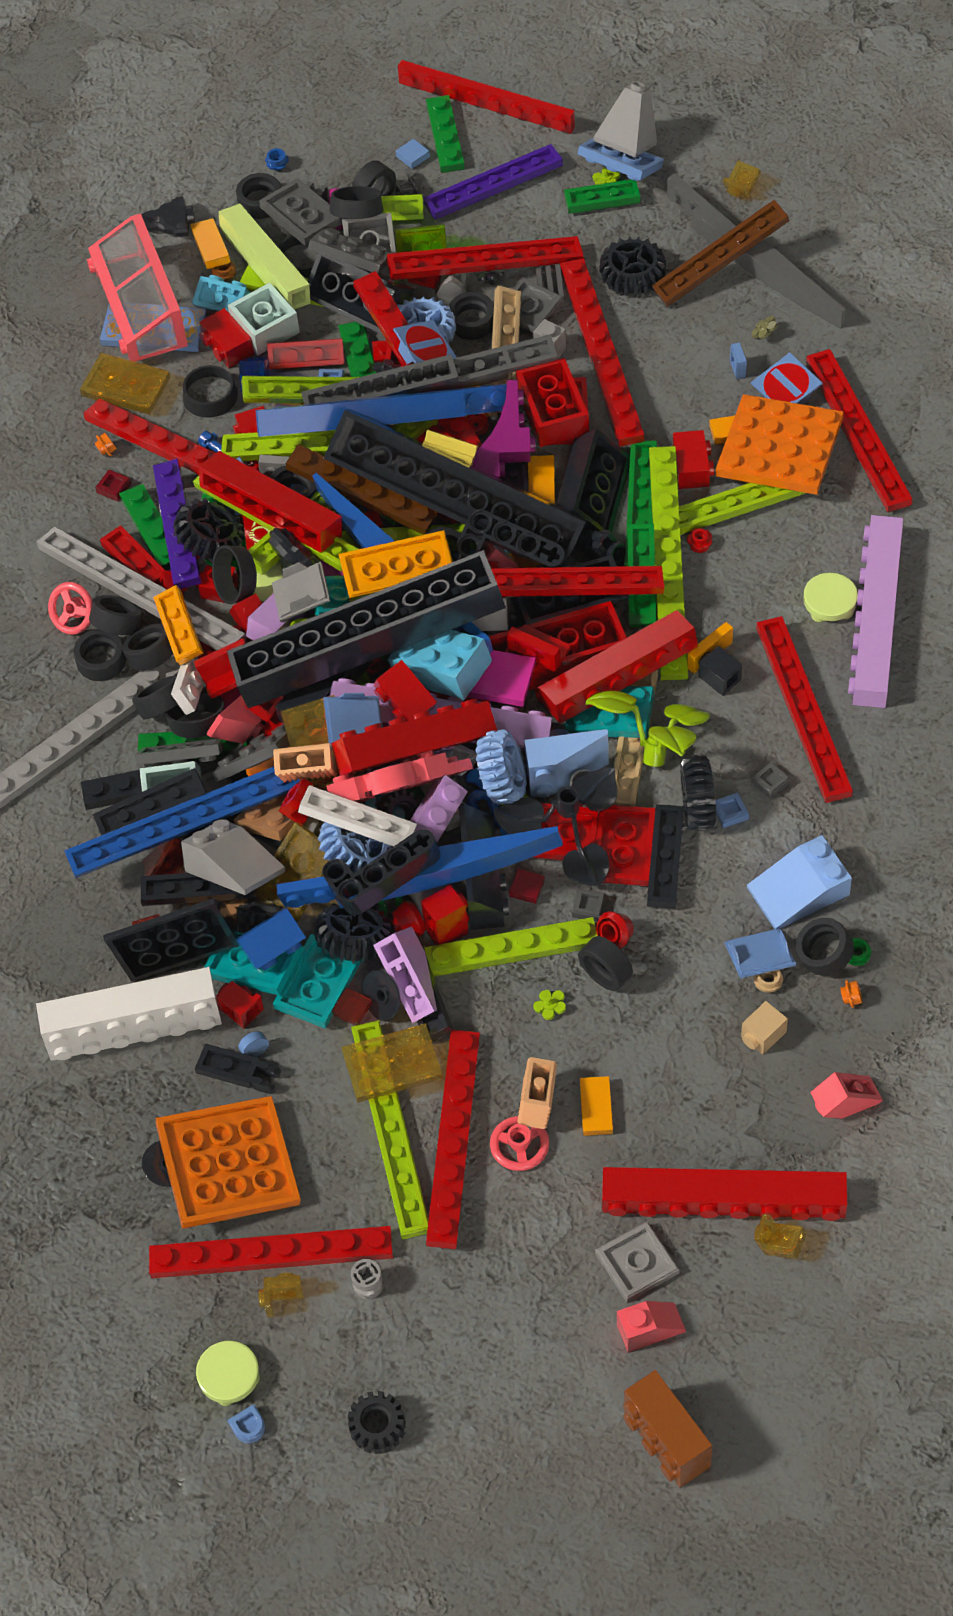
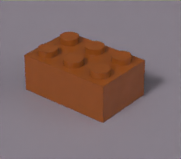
M656 1370L624 1390L623 1407L625 1414L623 1418L633 1432L637 1430L643 1438L641 1440L642 1445L651 1457L656 1455L662 1463L660 1468L668 1481L672 1482L674 1480L679 1488H681L711 1467L712 1444Z

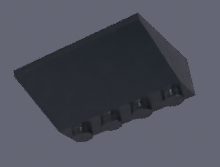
M214 898L103 935L104 941L131 982L239 947L236 941L238 937L232 915L224 903Z

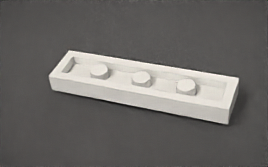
M310 785L300 803L298 811L304 815L391 846H395L413 834L417 826L416 823Z

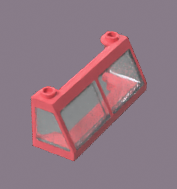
M141 213L133 215L90 246L88 249L91 258L87 259L90 273L95 272L96 276L100 279L122 339L118 340L122 355L127 353L130 363L188 346L181 310Z

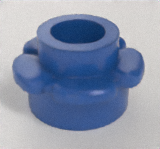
M279 148L271 149L265 158L266 166L271 170H282L289 162V158L284 150Z

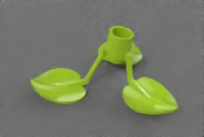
M604 691L588 698L585 704H591L612 713L633 711L640 735V746L644 747L643 763L654 767L665 764L667 748L683 756L686 750L696 741V734L693 731L674 726L676 723L680 722L687 726L702 724L710 718V713L685 704H672L664 710V715L672 718L668 727H651L649 729V738L646 739L639 708L635 705L637 701L635 697L619 691Z

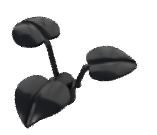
M610 767L592 771L576 779L571 786L559 789L557 801L551 802V807L545 816L543 806L532 798H520L512 804H505L494 808V816L500 827L508 834L542 829L541 823L547 822L555 809H557L562 817L571 818L577 850H572L564 856L562 862L563 871L574 882L592 886L600 885L608 875L609 858L606 851L598 844H589L582 848L577 814L580 807L584 805L591 811L607 810L614 805L618 793L615 769Z

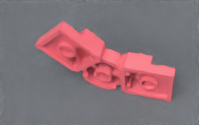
M433 750L420 753L416 755L417 757L402 760L400 764L354 777V774H345L333 778L334 784L327 785L326 787L329 793L360 803L375 798L377 794L382 795L397 790H406L437 781L444 775L452 777L471 770L473 767L470 758L459 760L458 756L447 758L445 753L434 755Z

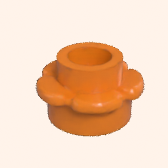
M106 433L100 436L96 435L98 441L94 444L102 455L107 453L111 457V453L117 450Z
M846 980L845 986L840 987L844 1004L850 1003V1006L855 1008V1005L863 1003L858 981L849 982Z

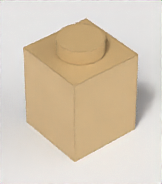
M765 1001L742 1023L741 1037L743 1042L750 1049H756L763 1055L787 1032L788 1018Z

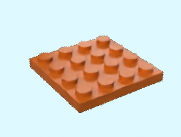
M743 394L715 469L716 476L818 495L843 421V411Z
M272 1096L156 1118L155 1124L182 1229L300 1205V1195Z

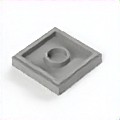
M648 1221L595 1250V1255L626 1303L679 1274V1268Z

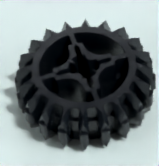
M629 236L627 240L619 238L618 243L611 242L610 246L604 249L600 258L599 272L601 273L603 283L607 284L608 289L615 288L616 294L624 292L625 296L629 293H634L637 296L639 292H642L646 295L648 289L654 291L652 285L666 274V259L662 249H658L657 243L651 244L649 238L642 241L640 236L637 239H631Z
M196 498L193 502L187 501L179 509L173 523V536L177 537V544L184 545V551H190L192 557L199 556L202 561L209 559L211 563L213 562L216 550L220 546H241L245 533L243 532L244 525L240 523V517L233 515L234 510H227L225 504L221 506L216 503V500L209 502L206 498L202 501Z
M699 755L683 758L680 765V779L687 827L690 830L698 831L714 828L716 824V798L710 760L707 756Z
M332 903L330 908H323V912L318 914L314 934L317 946L322 948V953L330 954L331 959L340 958L341 963L347 960L351 961L352 964L355 961L365 964L367 959L375 961L376 957H379L373 945L392 935L389 918L384 916V911H376L375 906L359 915H352L346 912L344 908H340L339 905Z

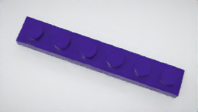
M549 144L423 198L424 205L436 220L563 166V159L552 144Z
M176 458L153 465L173 584L183 589L200 584L202 581L197 556L192 557L190 551H184V545L177 544L178 539L173 536V523L179 509L187 503L181 466Z

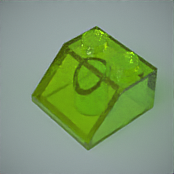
M445 224L395 229L397 253L447 248Z

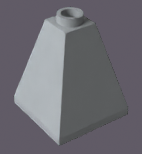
M632 81L631 85L624 88L596 132L593 141L633 157H637L656 146L657 135L651 91L645 88L646 85L644 83Z

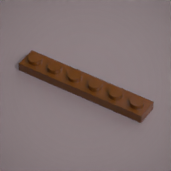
M775 200L771 201L653 284L654 292L666 307L670 306L790 221L788 215Z
M300 444L297 445L286 462L285 469L314 482L313 475L317 473L345 498L422 535L428 532L437 518V511L323 459V455Z

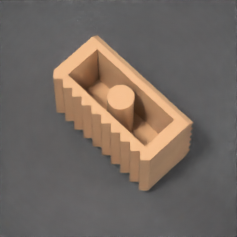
M330 743L274 749L273 751L275 774L284 783L287 780L289 782L292 780L296 782L298 779L301 780L303 778L307 780L311 778L313 780L314 777L319 779L321 776L324 779L325 776L330 778L331 775L333 777L337 775L336 759Z
M534 1057L528 1059L517 1121L519 1124L540 1129L547 1128L557 1069L555 1061Z

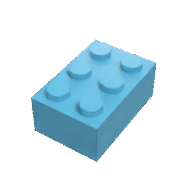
M454 630L446 631L392 652L388 658L391 667L400 660H403L427 690L465 700L492 662L484 638Z

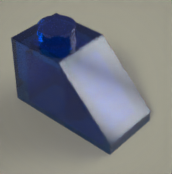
M268 357L243 358L239 361L240 392H242V376H269Z

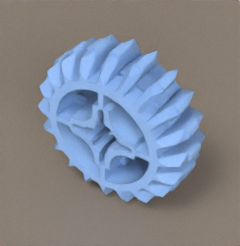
M424 296L422 299L413 297L412 301L404 300L403 305H397L409 325L433 320L447 343L449 344V342L453 341L456 331L455 316L451 312L450 307L444 305L443 300L436 302L434 297L429 300Z
M505 729L487 732L486 736L481 737L477 741L475 750L477 753V770L480 774L479 779L482 780L483 788L486 789L487 796L491 798L493 803L498 805L512 804L523 798L526 793L525 787H527L526 765L523 762L520 747L517 746L516 739L512 737V734Z
M324 822L319 830L321 832L318 840L321 842L319 850L325 852L323 859L329 861L341 859L354 873L392 848L388 844Z

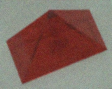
M175 838L156 846L142 861L145 876L181 873L184 867L183 851L180 847L182 840Z

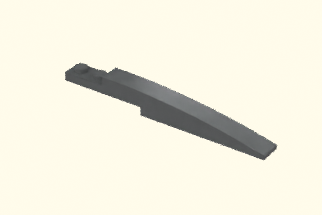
M674 173L667 178V195L672 202H676L684 209L687 215L691 216V227L709 243L712 244L736 227L677 174ZM765 239L734 260L743 269L791 301L840 329L844 327L846 309Z
M546 335L454 359L450 354L303 391L301 395L304 405L398 394L471 388L508 379L509 373L557 360L558 356L551 335Z

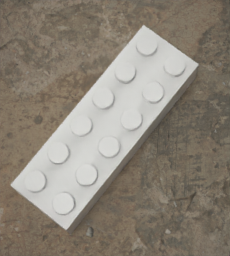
M209 967L36 1003L41 1036L51 1061H63L80 1054H96L100 1050L113 1047L124 1048L129 1044L141 1041L152 1042L157 1038L169 1035L180 1036L188 1031L198 1029L209 1030L216 1025L222 1024Z

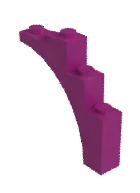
M507 380L506 400L501 417L492 434L476 451L472 465L499 479L505 477V463L531 462L530 452H536L535 437H530V427H524V413H519L518 405H523V389H518V380Z

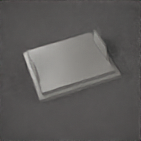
M298 562L282 569L283 578L272 582L280 622L330 601L321 562L309 567Z

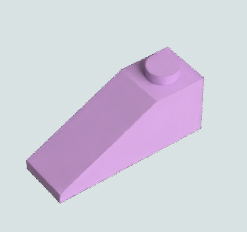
M409 927L396 932L374 944L373 946L387 974L394 979L398 986L400 999L412 1023L436 1011L437 1007L425 951L413 928Z

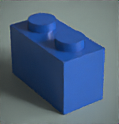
M283 908L237 938L236 941L253 968L259 969L261 967L264 971L278 962L276 957L286 951L289 955L302 947L300 941L306 937L289 910Z

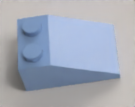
M608 729L524 740L526 773L531 798H546L556 795L562 787L570 786V779L574 772L581 769L595 771L609 764Z
M823 835L795 848L747 884V888L773 928L781 929L849 896L852 877Z

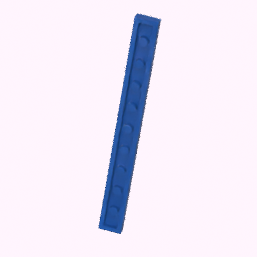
M271 767L64 850L76 879L210 825L217 820L225 819L287 794L300 780L298 779L296 782L294 780L291 782L287 780L284 783L275 774L274 767ZM321 776L319 777V779L314 777L313 780L309 778L308 781L314 783L319 780H322L323 778Z

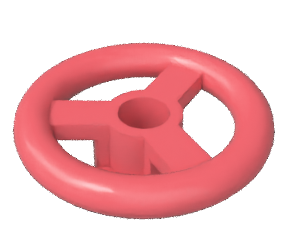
M74 582L62 583L52 591L48 602V611L51 621L57 629L65 634L76 635L84 632L90 626L89 616L93 600L89 592L83 586ZM70 590L78 592L81 596L72 597ZM61 594L65 603L63 606L64 612L58 617L56 602ZM85 617L83 622L76 627L66 625L70 618Z
M518 1116L503 1120L492 1132L490 1138L491 1153L495 1160L507 1169L514 1171L529 1170L540 1164L546 1157L549 1150V1137L545 1129L531 1127L529 1130L527 1126L517 1122ZM539 1136L540 1149L533 1158L527 1160L526 1149L530 1142ZM517 1139H523V1140H524V1141L521 1142V1143L515 1142V1140H517ZM499 1142L510 1145L516 1151L518 1162L507 1159L501 1153Z

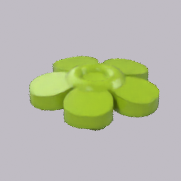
M603 168L602 173L596 172L592 178L595 181V185L617 182L616 180L620 178V172H613Z
M543 990L539 994L541 1001H536L533 1005L535 1012L542 1013V1017L545 1020L553 1019L555 1017L554 1011L557 1014H562L566 1010V1005L563 1002L565 996L560 990H556L552 995L549 990Z

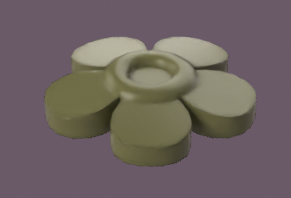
M770 316L765 321H759L755 325L756 328L752 331V337L764 339L772 334L771 331H774L778 326L775 322L776 318Z

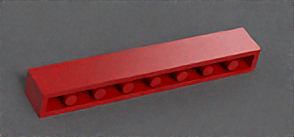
M603 1167L602 1213H609L612 1216H623L626 1213L639 1214L644 1217L669 1214L676 1218L687 1215L715 1218L718 1215H724L735 1219L761 1216L768 1220L777 1219L778 1217H792L795 1220L817 1217L827 1221L846 1218L847 1172Z

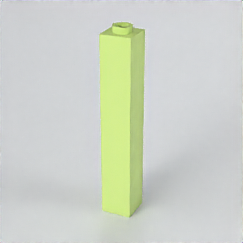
M237 204L218 211L221 233L265 285L271 283L294 310L310 304L309 283L243 206Z

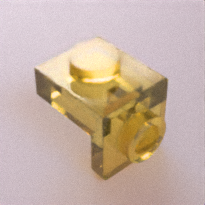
M738 160L730 177H724L722 181L727 189L726 192L737 198L740 195L748 198L761 171Z
M763 1214L760 1223L755 1229L754 1241L765 1255L798 1259L807 1232L802 1226L775 1223L770 1215Z
M281 1273L277 1277L263 1278L264 1289L258 1290L259 1307L265 1308L267 1317H273L274 1300L304 1298L301 1276L293 1273Z

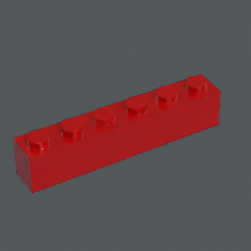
M218 451L199 466L201 488L274 528H286L296 540L320 553L335 543L334 539L336 537H342V516L221 451Z
M678 610L672 612L539 686L543 706L559 724L575 717L577 714L593 706L591 704L585 705L586 700L591 696L604 691H621L697 648L695 628Z
M477 698L462 702L461 708L454 709L452 704L438 708L437 714L430 715L429 711H424L413 715L414 720L406 721L405 717L389 721V726L381 728V724L377 723L365 727V732L357 734L356 729L339 734L340 739L332 742L331 746L340 776L415 757L427 751L433 750L434 752L479 740L481 737L486 736L487 732L497 731L489 701L478 703Z

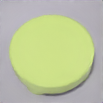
M822 573L813 577L806 584L803 600L806 609L814 621H838L852 617L857 605L858 592L854 583L846 576L838 573Z
M218 1342L205 1350L197 1363L196 1376L202 1392L208 1398L223 1406H230L234 1402L247 1397L260 1380L259 1366L254 1353L240 1342Z

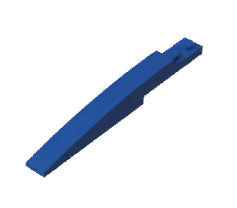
M507 384L256 410L258 437L336 430L344 410L351 409L383 425L499 412L504 407Z
M317 473L313 475L317 491L329 509L342 516V527L359 549L394 542L390 536ZM472 622L451 629L484 638L489 654L493 652L490 638Z
M558 826L439 846L441 856L434 865L382 900L462 881L563 846ZM324 877L277 884V895L284 908H299L304 904L327 903L336 899ZM353 895L349 899L355 898L357 895Z

